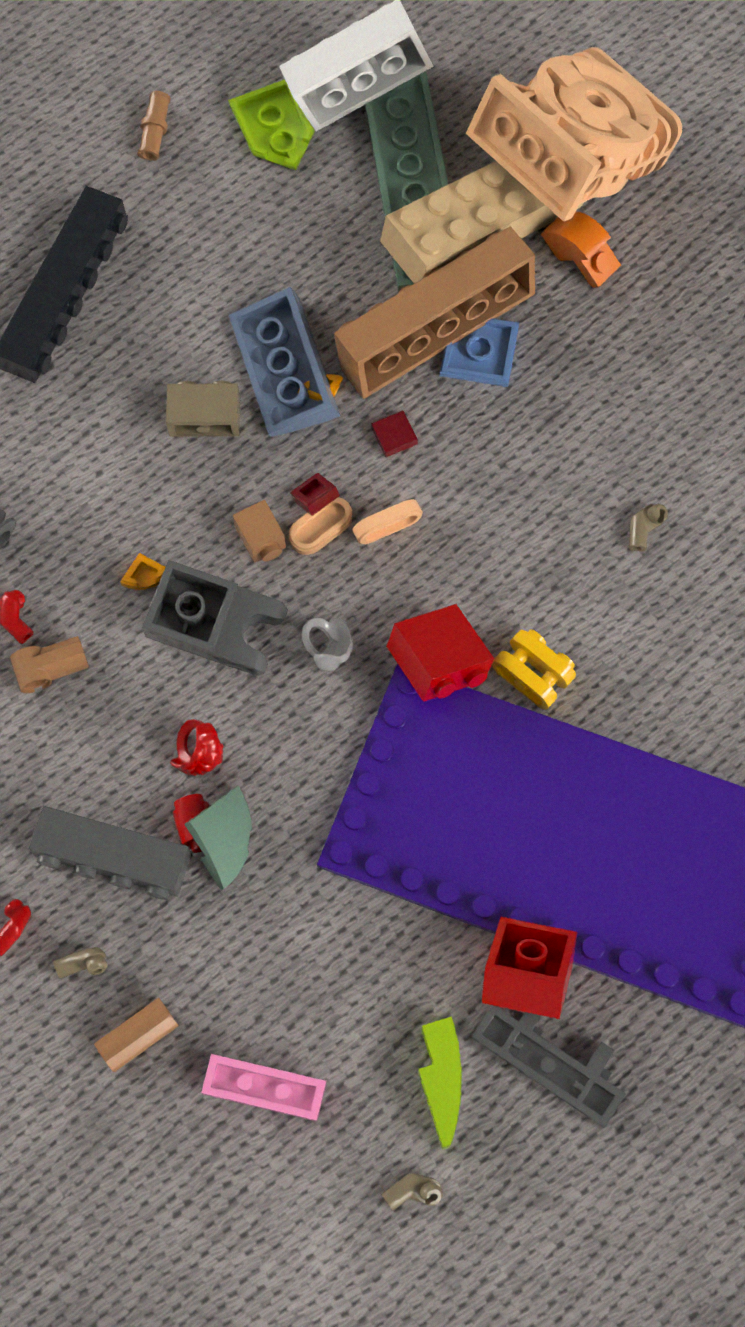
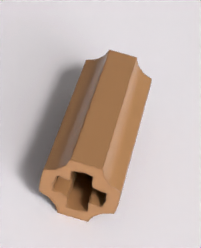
M157 998L98 1040L94 1045L109 1068L116 1072L179 1025L161 999Z

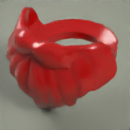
M191 719L181 726L176 740L178 757L172 759L170 765L186 775L196 776L204 775L222 763L224 746L220 743L217 731L211 723ZM196 728V747L191 755L187 748V741L190 732Z

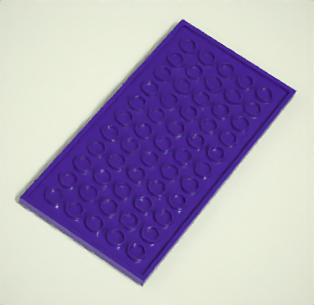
M397 663L318 860L317 867L493 934L496 933L500 917L576 931L577 938L573 964L745 1028V787L468 687L454 691L445 698L440 699L436 697L423 702Z

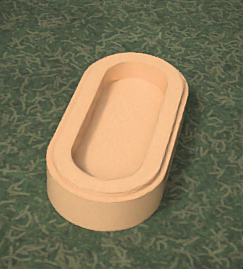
M338 497L313 516L309 513L303 515L290 527L289 542L291 547L303 555H310L319 551L350 526L352 522L350 504L343 498Z
M406 500L362 519L353 527L352 531L358 543L369 544L413 525L421 518L423 512L417 500Z

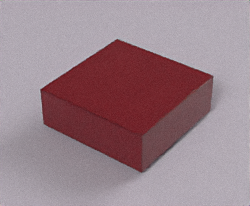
M403 410L371 423V429L385 457L418 444V439Z
M316 473L290 492L293 500L311 516L340 496L336 486L319 473Z

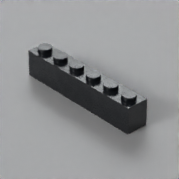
M85 186L0 338L1 370L36 383L40 374L44 375L48 371L52 360L51 354L56 345L60 346L64 342L67 335L66 326L71 317L75 318L80 313L83 304L82 297L87 289L91 290L94 287L98 277L97 270L102 261L106 262L110 258L113 250V241L117 233L122 234L126 229L128 216L126 215L122 199Z

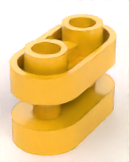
M521 629L510 640V645L515 652L510 654L506 651H500L494 658L491 666L499 676L539 708L547 710L557 699V694L552 687L556 684L558 687L565 689L575 679L576 673L573 670L575 664L565 654L561 652L556 654L546 646L545 639L538 632L532 629L529 631ZM526 661L530 663L533 667L540 671L543 674V676H538L524 663Z

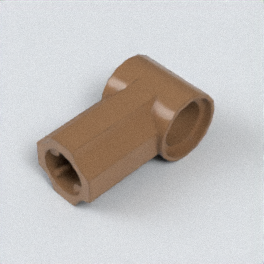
M78 636L44 648L39 646L25 647L17 650L10 656L20 691L26 694L35 692L34 688L40 686L43 689L49 687L52 684V680L89 668Z

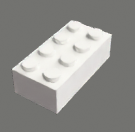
M395 0L390 4L382 6L379 10L360 21L352 23L349 27L330 38L322 40L307 51L292 57L279 67L293 98L317 132L432 68L433 64L401 1Z

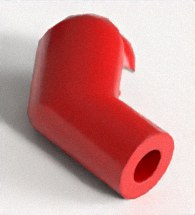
M19 590L5 592L0 598V624L20 644H24L33 635L34 631L20 619V608H23L26 601L24 594Z
M19 899L12 900L4 909V914L10 919L0 930V956H3L19 939L31 918L29 906H24L23 902Z

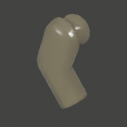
M99 947L80 950L53 961L59 979L85 969L91 975H98L107 968L106 954Z

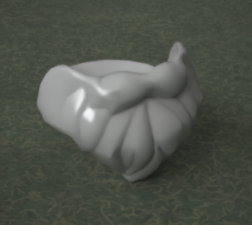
M316 617L307 621L302 628L303 644L306 650L313 656L315 665L321 670L332 672L350 657L353 641L345 620L333 618L328 622L323 618ZM313 627L322 630L329 640L332 641L324 653L317 651L310 642L309 632Z

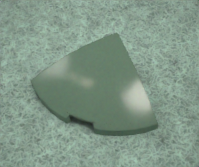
M239 786L227 792L184 824L204 853L200 860L221 890L237 877L249 854L248 845L252 821L247 801Z

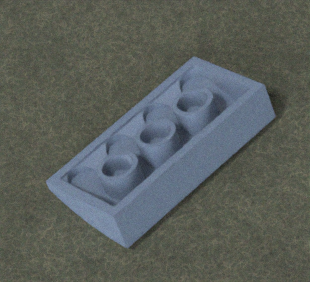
M291 287L229 315L268 434L271 437L327 422L341 416L331 392L330 384L302 303ZM309 380V390L321 394L322 400L316 401L309 398L308 390L304 383Z

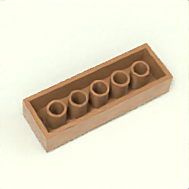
M509 226L501 232L491 234L485 242L475 248L463 251L455 260L447 265L435 268L427 277L414 285L405 286L397 295L386 302L374 305L366 314L356 320L344 323L338 331L334 332L342 372L363 399L442 352L450 343L452 345L486 325L487 321L499 317L535 295V254L515 230Z

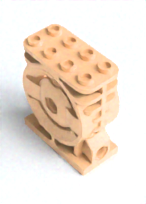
M591 47L573 55L556 56L546 60L539 67L536 76L529 82L528 86L509 82L502 74L492 77L466 134L564 222L573 217L579 204L594 197L614 195L623 189L628 179L635 180L661 169L681 137L682 123L675 112L603 50Z

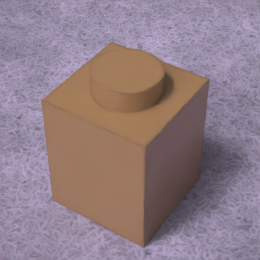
M265 499L232 515L235 529L254 563L260 560L264 562L271 561L282 553V549L286 548L284 533Z

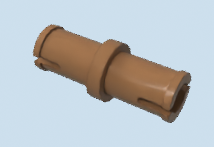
M162 91L151 92L146 117L142 118L140 127L143 133L137 154L142 159L153 161L159 159L162 136L167 132L168 124L165 121L171 98Z

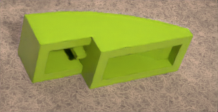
M452 1016L421 1027L432 1065L420 1068L418 1074L442 1150L450 1148L453 1141L461 1101L462 1067L459 1042Z

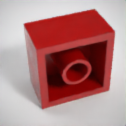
M500 917L485 966L482 1003L560 1019L573 967L577 932Z

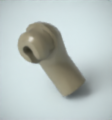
M658 503L648 505L632 516L630 520L629 550L645 551L647 549V534L660 526L668 517V511L664 505Z
M410 1173L381 1195L391 1210L394 1211L408 1199L425 1203L428 1206H435L441 1201L443 1192L440 1183L434 1178Z

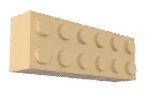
M495 161L386 215L380 242L415 284L427 277L435 268L443 267L455 260L463 251L471 250L485 242L495 232H501L511 226L522 239L551 224L558 216Z

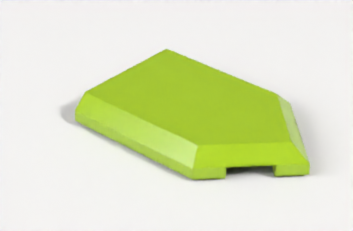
M286 80L229 99L228 103L252 155L297 170L314 135V129L293 98Z

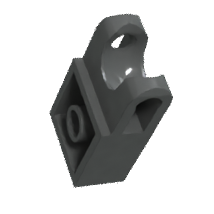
M168 560L142 628L146 638L260 676L265 673L268 665L266 656L261 651L245 643L244 633L249 626L256 623L275 626L281 624L286 617L288 609L279 600L240 587L237 583ZM192 606H197L198 613L196 615L186 616L184 609L191 610Z

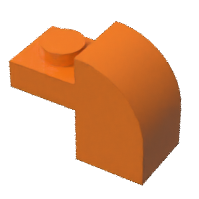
M575 211L573 217L564 222L558 217L541 233L556 258L560 261L573 260L592 287H600L621 266L607 244V241L611 238L609 233L595 219L585 213Z

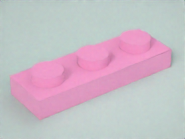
M211 1054L201 1093L317 1122L326 1081Z

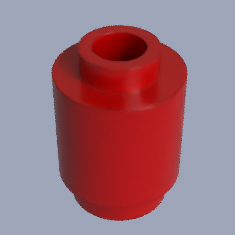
M191 794L174 802L175 810L172 814L181 844L188 846L192 853H200L202 850L184 824L208 808L209 802L204 801L202 794Z

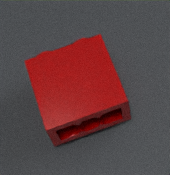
M457 604L394 623L386 646L423 702L436 697L440 699L445 698L454 691L468 686L470 688L479 686L487 679L494 657Z

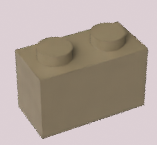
M219 380L212 384H196L192 381L167 384L166 425L169 436H240V393L238 383Z

